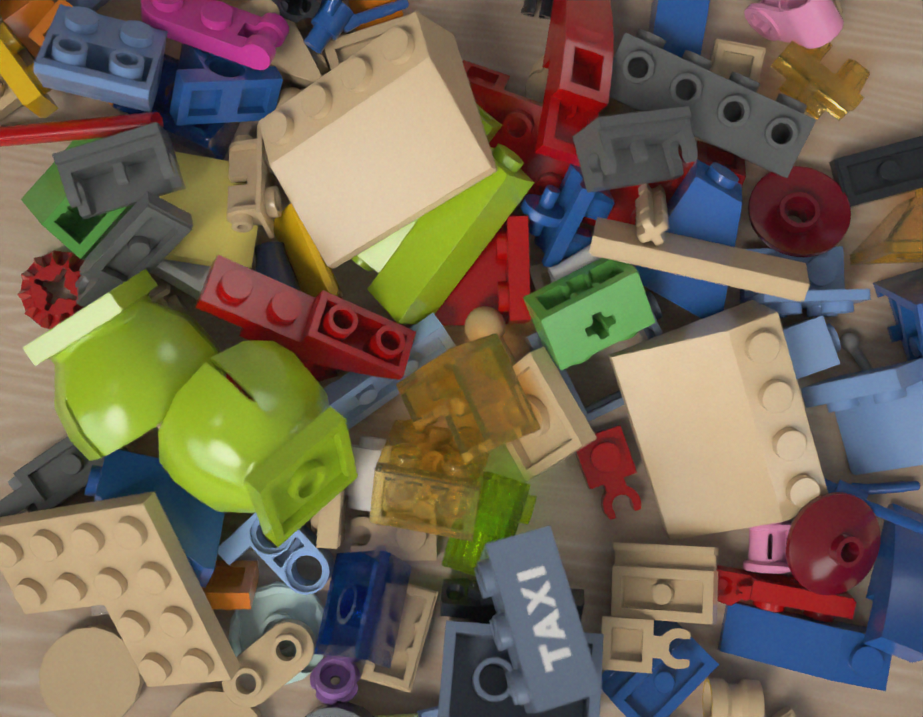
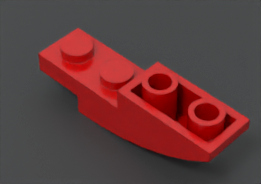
M553 0L542 66L548 69L535 153L580 167L573 136L597 119L599 112L608 105L614 42L613 15L610 0Z
M217 255L212 262L195 306L197 309L242 327L239 336L247 340L274 341L292 351L297 358L348 372L400 380L404 376L416 331L324 290L316 297L310 296L220 255Z

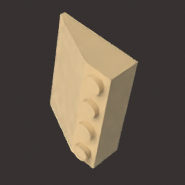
M416 11L259 121L269 165L327 267L330 268L338 267L498 171L454 35Z
M751 300L609 354L664 529L670 541L784 522L796 517L802 508L813 499L828 493L777 311Z

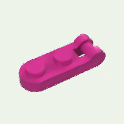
M141 0L142 22L147 23L152 28L168 31L167 38L257 70H264L270 66L276 55V48L284 43L290 31L287 21L276 13H265L261 17L221 1Z

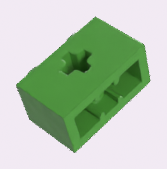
M600 258L523 297L543 347L545 346L547 352L561 371L571 365L587 361L593 354L619 341L628 340L634 337L640 330L656 323L638 271L629 263Z

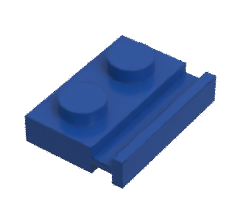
M655 620L653 636H662L671 629L683 628L677 622ZM691 636L690 639L683 640L676 638L671 641L669 652L676 659L690 660L689 667L674 669L665 665L661 659L653 658L652 673L605 670L602 673L601 689L626 717H669L719 664Z

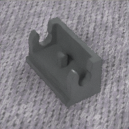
M685 106L598 117L575 134L573 141L587 193L674 180L684 175L682 159L678 153L679 144L686 163L697 160V145L689 120L692 116L690 107Z
M157 122L52 154L55 165L58 167L68 202L72 208L78 207L79 213L84 219L134 205L147 191L160 197L186 189L170 135Z

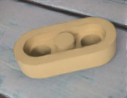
M286 619L275 624L236 657L241 667L232 680L222 681L223 690L227 698L238 706L250 708L262 704L310 663L315 654L316 638L311 628L300 620ZM283 640L292 641L297 649L296 655L292 657L284 656L279 649L280 642ZM244 673L251 674L256 680V688L248 690L242 687L240 675Z

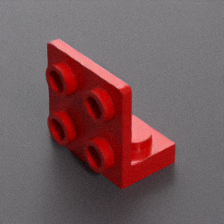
M509 216L506 223L501 226L435 313V316L443 326H465L466 318L470 312L482 306L492 307L500 312L505 320V325L528 324L530 322L531 316L523 297L530 294L528 216Z

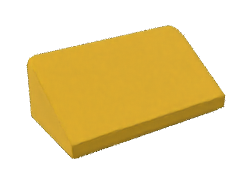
M290 203L282 211L280 217L274 218V233L277 240L284 243L286 255L302 292L316 297L324 290L342 298L343 293L332 268L327 267L292 203Z

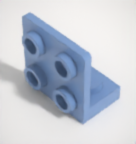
M843 246L834 247L824 254L813 257L788 256L772 248L745 249L806 263L810 285L805 300L801 302L740 289V304L754 300L777 311L779 318L802 314L801 309H806L807 318H814L818 316L836 317L838 314L853 313L854 304L871 300L870 289H845Z
M923 358L834 376L801 388L806 408L826 404L829 413L835 412L852 474L859 475L923 465Z

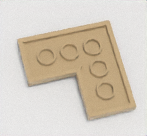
M155 492L0 517V570L25 614L104 605L147 687L232 680L241 667Z

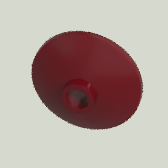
M793 166L788 178L770 172L757 182L749 198L748 216L757 236L770 248L788 256L813 257L830 251L841 242L851 222V208L845 192L843 194L839 184L831 177L809 167ZM788 216H796L803 223L794 222Z
M827 493L810 501L795 517L787 536L786 559L793 577L806 589L821 595L841 594L858 585L872 569L879 553L881 536L877 517L865 501L848 493Z

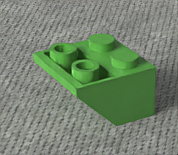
M103 138L75 140L65 150ZM55 162L21 198L40 224L82 260H85L134 206L130 205L88 219L82 218L78 207L72 208L68 202Z

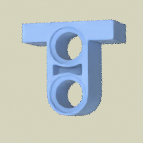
M256 513L218 548V554L228 565H231L252 547L290 589L303 595L314 594L321 590L332 576L335 566L334 558L329 549L316 548L317 536L305 524L277 547L265 538ZM305 555L315 557L322 566L321 577L311 581L300 576L297 571L299 557Z

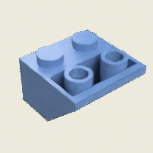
M60 4L34 62V73L43 87L151 112L160 85L168 31L152 28L147 23L137 20L124 21L97 14L94 10L86 7H69Z

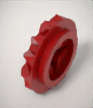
M56 250L44 256L35 257L28 270L21 273V291L17 295L22 300L25 308L24 314L33 319L40 327L52 329L83 309L84 307L76 302L78 292L75 283L81 276L80 267L85 260L80 259L74 253ZM63 276L66 278L64 287L70 290V293L77 296L76 300L58 298L55 304L51 302L53 294L47 291V287L42 286L43 282L59 283Z

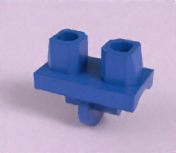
M570 164L559 189L553 185H547L542 195L528 194L521 204V210L530 218L528 231L535 236V244L545 254L542 263L546 267L558 265L562 259H567L590 245L592 242L590 230L579 227L583 217L597 220V217L607 219L614 206V199L609 190L587 193L581 167Z

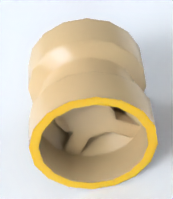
M707 677L704 681L702 694L703 717H764L765 705L761 682L758 679H741L737 684L727 683L723 678Z

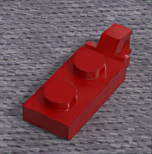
M717 565V601L732 606L741 599L744 601L750 599L753 600V604L756 607L771 612H783L784 607L804 610V615L824 622H833L835 616L853 619L856 601L848 591L836 595H821L803 587L793 575L751 572Z

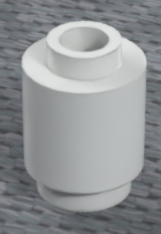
M360 436L359 445H351L358 478L345 488V495H348L347 507L363 511H388V502L390 499H394L399 450L389 448L390 439Z

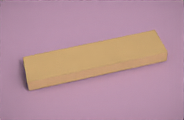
M597 217L589 251L593 256L798 302L805 300L810 283L807 266L804 262L664 232L665 241L660 245L656 246L652 240L642 243L637 237L636 225Z

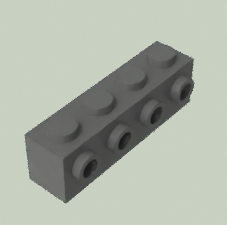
M638 28L635 36L625 32L613 57L610 98L640 112L689 106L692 115L689 120L694 137L779 176L788 178L816 122L815 119L804 115L807 108L806 104L781 93L778 94L775 101L756 93L760 83L736 72H732L729 79L710 71L713 65L712 61L691 51L685 50L682 58L663 50L666 40Z

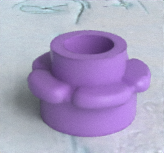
M342 655L327 656L312 670L310 685L316 690V698L324 704L334 705L338 701L346 703L352 700L358 692L357 682L360 680V671L354 662ZM338 677L340 678V683L334 685L331 683V679Z

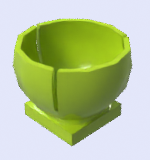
M146 268L22 348L35 366L48 359L55 364L54 409L70 441L89 461L107 456L162 423L176 393L205 362L220 374H226L213 364L211 357L221 353L217 342L192 316L151 301L149 293L158 285Z
M242 341L211 357L213 364L231 376L255 402L249 400L222 374L205 362L176 393L158 431L159 462L177 484L218 512L256 513L264 535L279 547L357 479L358 475L346 419L331 406L329 407L326 391L297 356L274 341Z

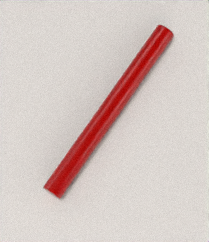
M158 112L2 126L0 127V147L106 138L155 122L163 128V119Z

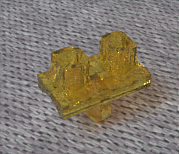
M792 40L770 65L786 78L778 90L784 95L806 104L807 108L805 111L816 120L827 111L840 121L848 112L855 110L864 99L859 93L863 89L870 72L857 61L848 58L834 74L820 63L833 46L830 42L821 47L807 49Z

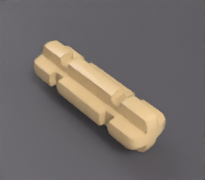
M642 184L638 188L640 196L635 200L637 208V237L642 243L652 240L657 246L665 241L664 231L669 228L666 193L661 185L651 188L649 184Z

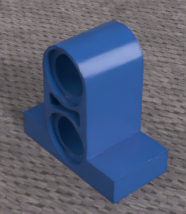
M182 43L170 114L176 126L260 121L276 109L283 78L276 66L257 70Z

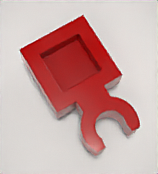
M621 425L594 433L597 439L575 452L588 489L591 490L603 486L604 493L601 497V508L610 520L616 518L612 503L619 495H626L628 497L630 506L634 511L640 510L641 499L639 494L633 488L627 486L624 477L638 472Z

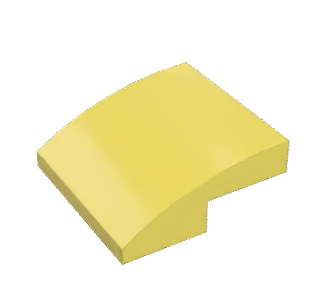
M175 152L186 189L160 196V198L191 214L193 227L164 259L211 267L217 255H220L252 269L258 225H253V229L249 232L241 233L234 231L232 224L227 220L228 186L245 185L247 181L231 183L228 178L229 161Z

